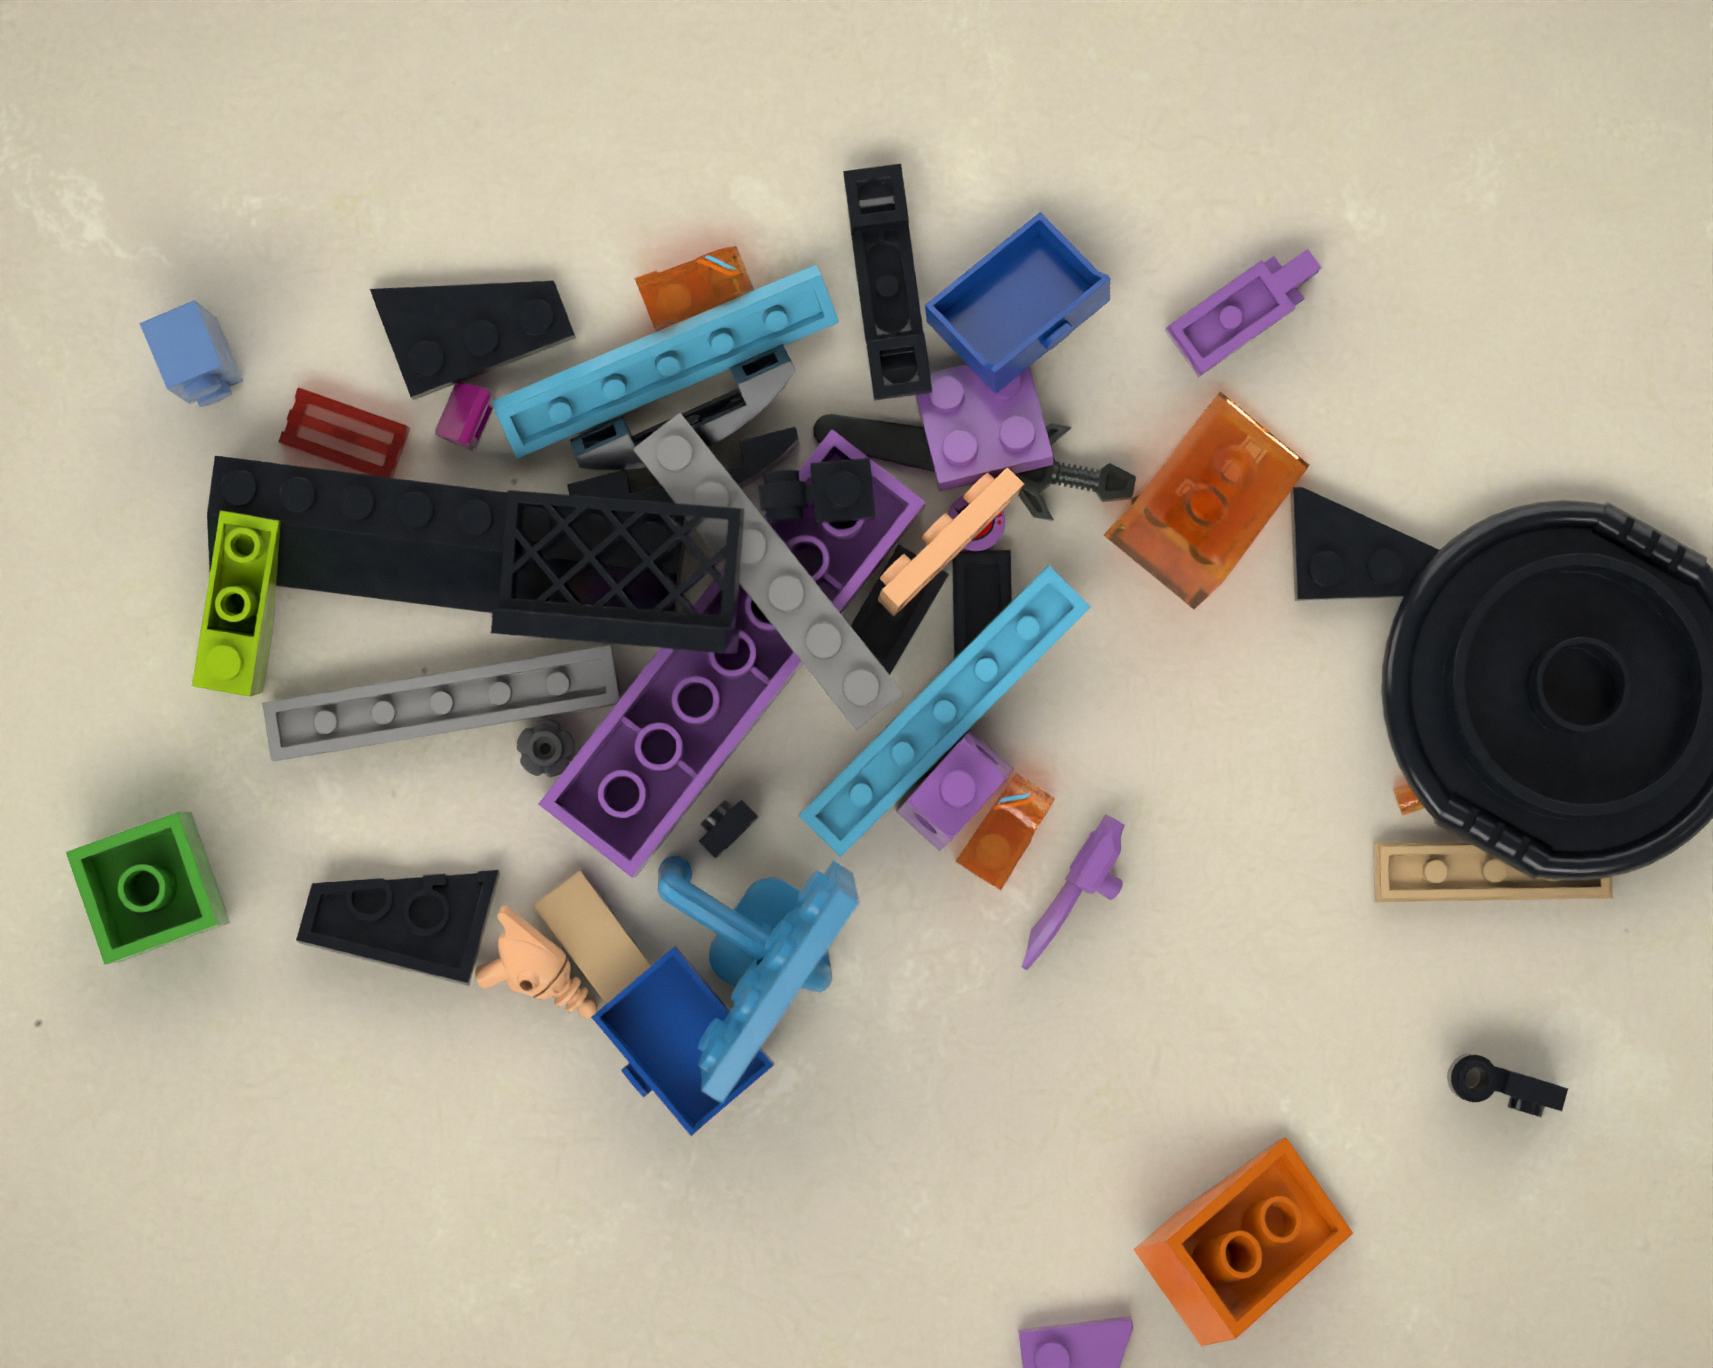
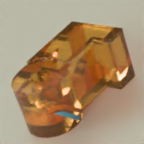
M736 246L712 251L695 260L658 273L656 270L634 278L656 332L754 291Z
M1015 773L954 862L996 889L1001 890L1031 843L1036 829L1052 806L1055 797L1018 773Z

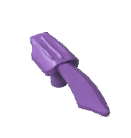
M1105 814L1096 830L1091 832L1070 866V872L1065 878L1066 883L1043 916L1031 929L1027 951L1021 966L1023 969L1028 970L1049 945L1068 917L1082 890L1091 894L1098 892L1109 900L1114 899L1120 893L1123 881L1109 871L1121 853V835L1124 824Z

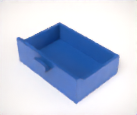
M1039 212L925 305L926 322L981 380L997 394L1110 301L1111 278L1107 274L1099 272Z
M676 946L591 1017L629 1062V1064L621 1069L625 1077L643 1097L653 1090L690 1136L696 1133L704 1124L774 1066L772 1059L760 1047L723 1103L702 1091L701 1068L698 1066L702 1051L697 1048L699 1041L710 1023L715 1018L724 1021L730 1010Z

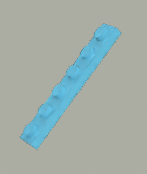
M815 264L492 401V404L512 450L518 459L728 370L730 367L778 345H787L839 323L821 273Z
M1047 565L799 813V817L841 857L1091 606L1050 565Z

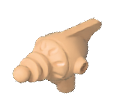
M502 906L497 915L498 920L505 929V932L498 938L500 958L475 969V978L479 986L487 989L507 980L508 986L515 992H523L537 1000L555 997L554 1004L561 1007L566 1004L565 1009L569 1013L578 1008V1013L581 1017L590 1019L598 1011L597 1004L594 1000L585 999L588 990L585 987L579 989L581 980L578 977L570 978V961L562 949L554 942L545 938L510 907Z

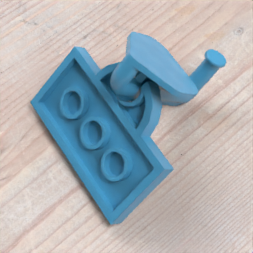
M671 856L660 864L658 869L659 896L717 934L709 950L711 967L719 978L735 987L731 995L734 1007L724 1021L715 1018L710 1023L697 1047L702 1051L698 1066L701 1068L702 1091L720 1103H723L799 990L807 989L812 992H822L832 982V970L827 949L859 904L853 872L834 860L824 874L818 870L814 871L801 891L779 878L769 877L760 879L746 890L734 909H731L690 883L692 869L684 858Z

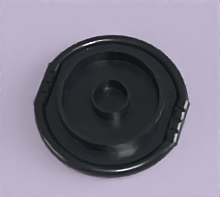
M1569 500L1537 502L1494 514L1470 526L1441 548L1418 573L1405 593L1393 618L1385 646L1381 684L1383 716L1389 742L1397 764L1413 793L1434 818V824L1532 879L1540 877L1571 881L1604 879L1627 874L1649 866L1675 852L1708 825L1713 819V568L1707 563V557L1609 502L1599 504Z

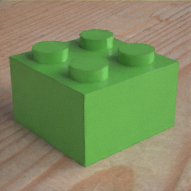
M176 812L66 852L104 965L119 963L230 923L192 812Z

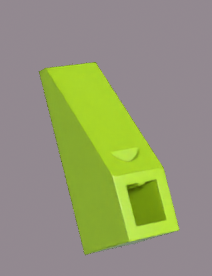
M220 511L192 687L249 697L263 693L273 634L280 520Z

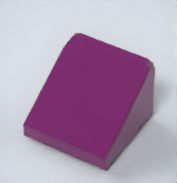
M462 382L456 383L437 424L435 434L442 439L473 451V449L477 448L493 411L492 401L495 400V397L489 390Z

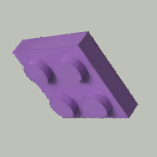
M966 364L930 373L932 393L915 395L939 492L974 484L987 472L995 479L1007 467L1016 474L1054 465L1053 453L1030 367L997 394Z

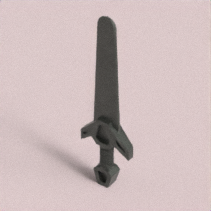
M836 414L821 416L813 427L814 437L818 443H821L831 429H833L868 457L934 472L923 427ZM1052 423L1046 426L1050 445H1053L1072 427ZM1054 457V465L1015 474L1024 483L1018 496L1032 517L1049 521L1054 520L1039 493L1051 484L1055 485L1058 482L1059 486H1061V483H1064V487H1067V484H1069V488H1072L1074 485L1075 489H1078V486L1081 487V490H1084V487L1087 488V491L1093 489L1092 492H1096L1102 502L1132 499L1136 481L1135 475L1111 463L1101 468V470L1097 469L1095 472L1093 471L1094 468L1088 470V467H1085L1084 470L1082 466H1079V468H1076L1077 465L1070 467L1071 464L1065 466L1063 462L1060 465V462L1055 461Z

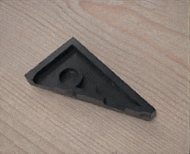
M1293 487L1290 489L1295 601L1404 597L1418 573L1439 551V549L1306 488Z

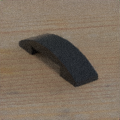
M901 163L843 171L874 401L932 393Z
M783 344L730 367L738 386L737 389L682 413L683 417L707 447L724 439L752 420L786 386L796 370ZM624 417L616 418L570 439L575 459L579 467L584 469L627 470L646 467L633 449L670 419L632 436Z
M796 426L740 440L739 445L744 464L725 469L741 489L763 477L764 473L771 472L800 445ZM624 470L567 484L569 495L675 503L661 485L632 492L628 475Z

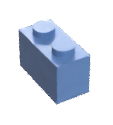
M193 300L139 323L167 390L187 403L191 404L197 401L199 407L212 405L229 397L232 394L230 387L243 381L217 318L197 301Z

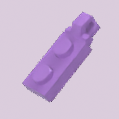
M1308 249L1283 267L1275 256L1266 262L1261 260L1166 327L1165 331L1199 378L1294 311L1295 306L1305 299L1298 290V287L1316 275L1321 266Z

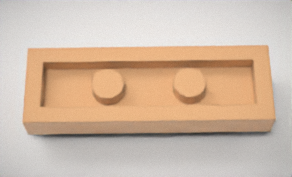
M1008 467L996 479L988 472L983 475L963 496L969 505L954 520L945 513L921 537L928 545L912 561L903 554L883 573L880 580L886 586L881 590L878 601L895 616L1018 496L1024 483Z

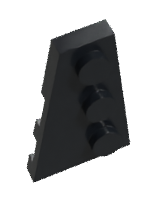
M554 281L370 289L408 392L413 400L576 338Z
M499 870L478 871V873L434 874L404 879L384 880V878L312 883L296 941L300 944L470 986L500 872Z

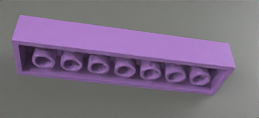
M831 429L799 470L800 481H805L806 484H812L810 463L869 457ZM871 459L875 519L815 525L814 504H809L807 507L802 508L803 519L786 522H768L841 615L924 510L926 503ZM766 512V514L763 516L766 521H767V512ZM723 567L722 570L720 571V573H721V575H722L723 577H724V567ZM714 580L693 605L699 614L721 615L722 589ZM740 584L738 587L735 629H740L738 653H714L660 648L538 803L543 809L632 878L638 876L803 664Z

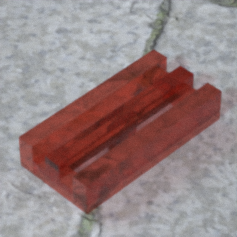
M297 388L294 396L296 399L294 406L289 410L286 418L288 421L286 428L281 432L278 440L280 444L367 475L393 478L411 429L409 426L314 392ZM308 405L393 434L394 437L391 445L306 415ZM303 426L385 455L386 459L383 466L306 440L297 435L300 427Z

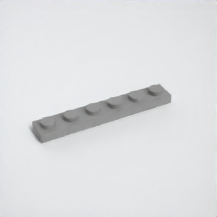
M680 412L633 449L675 503L745 509L739 584L856 731L903 694L899 686ZM686 516L689 521L693 518ZM707 518L695 528L715 554L726 546L728 520Z
M611 645L264 702L262 706L271 761H280L616 705L621 697L613 648Z

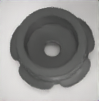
M549 719L539 720L534 724L533 728L524 729L518 737L517 750L522 755L520 763L528 773L534 776L546 774L548 777H555L562 774L569 765L568 759L575 752V742L570 732L560 729L561 726L558 722ZM543 743L550 744L551 751L549 754L541 753L540 746Z

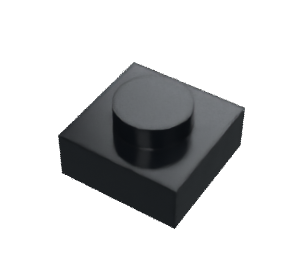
M724 800L700 824L707 833L699 842L715 858H718L759 816L743 800H740L734 807Z

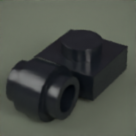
M870 458L810 463L812 484L800 481L799 470L767 472L763 474L764 484L758 486L760 510L767 511L768 522H786L803 519L802 508L807 507L809 504H814L815 525L875 519Z
M1477 1054L1459 1056L1451 1063L1447 1073V1081L1451 1091L1465 1101L1481 1102L1491 1097L1494 1091L1510 1096L1507 1107L1538 1117H1542L1545 1107L1562 1111L1568 1088L1496 1067L1489 1059ZM1472 1068H1477L1480 1072V1081L1475 1087L1468 1088L1465 1083L1466 1073Z

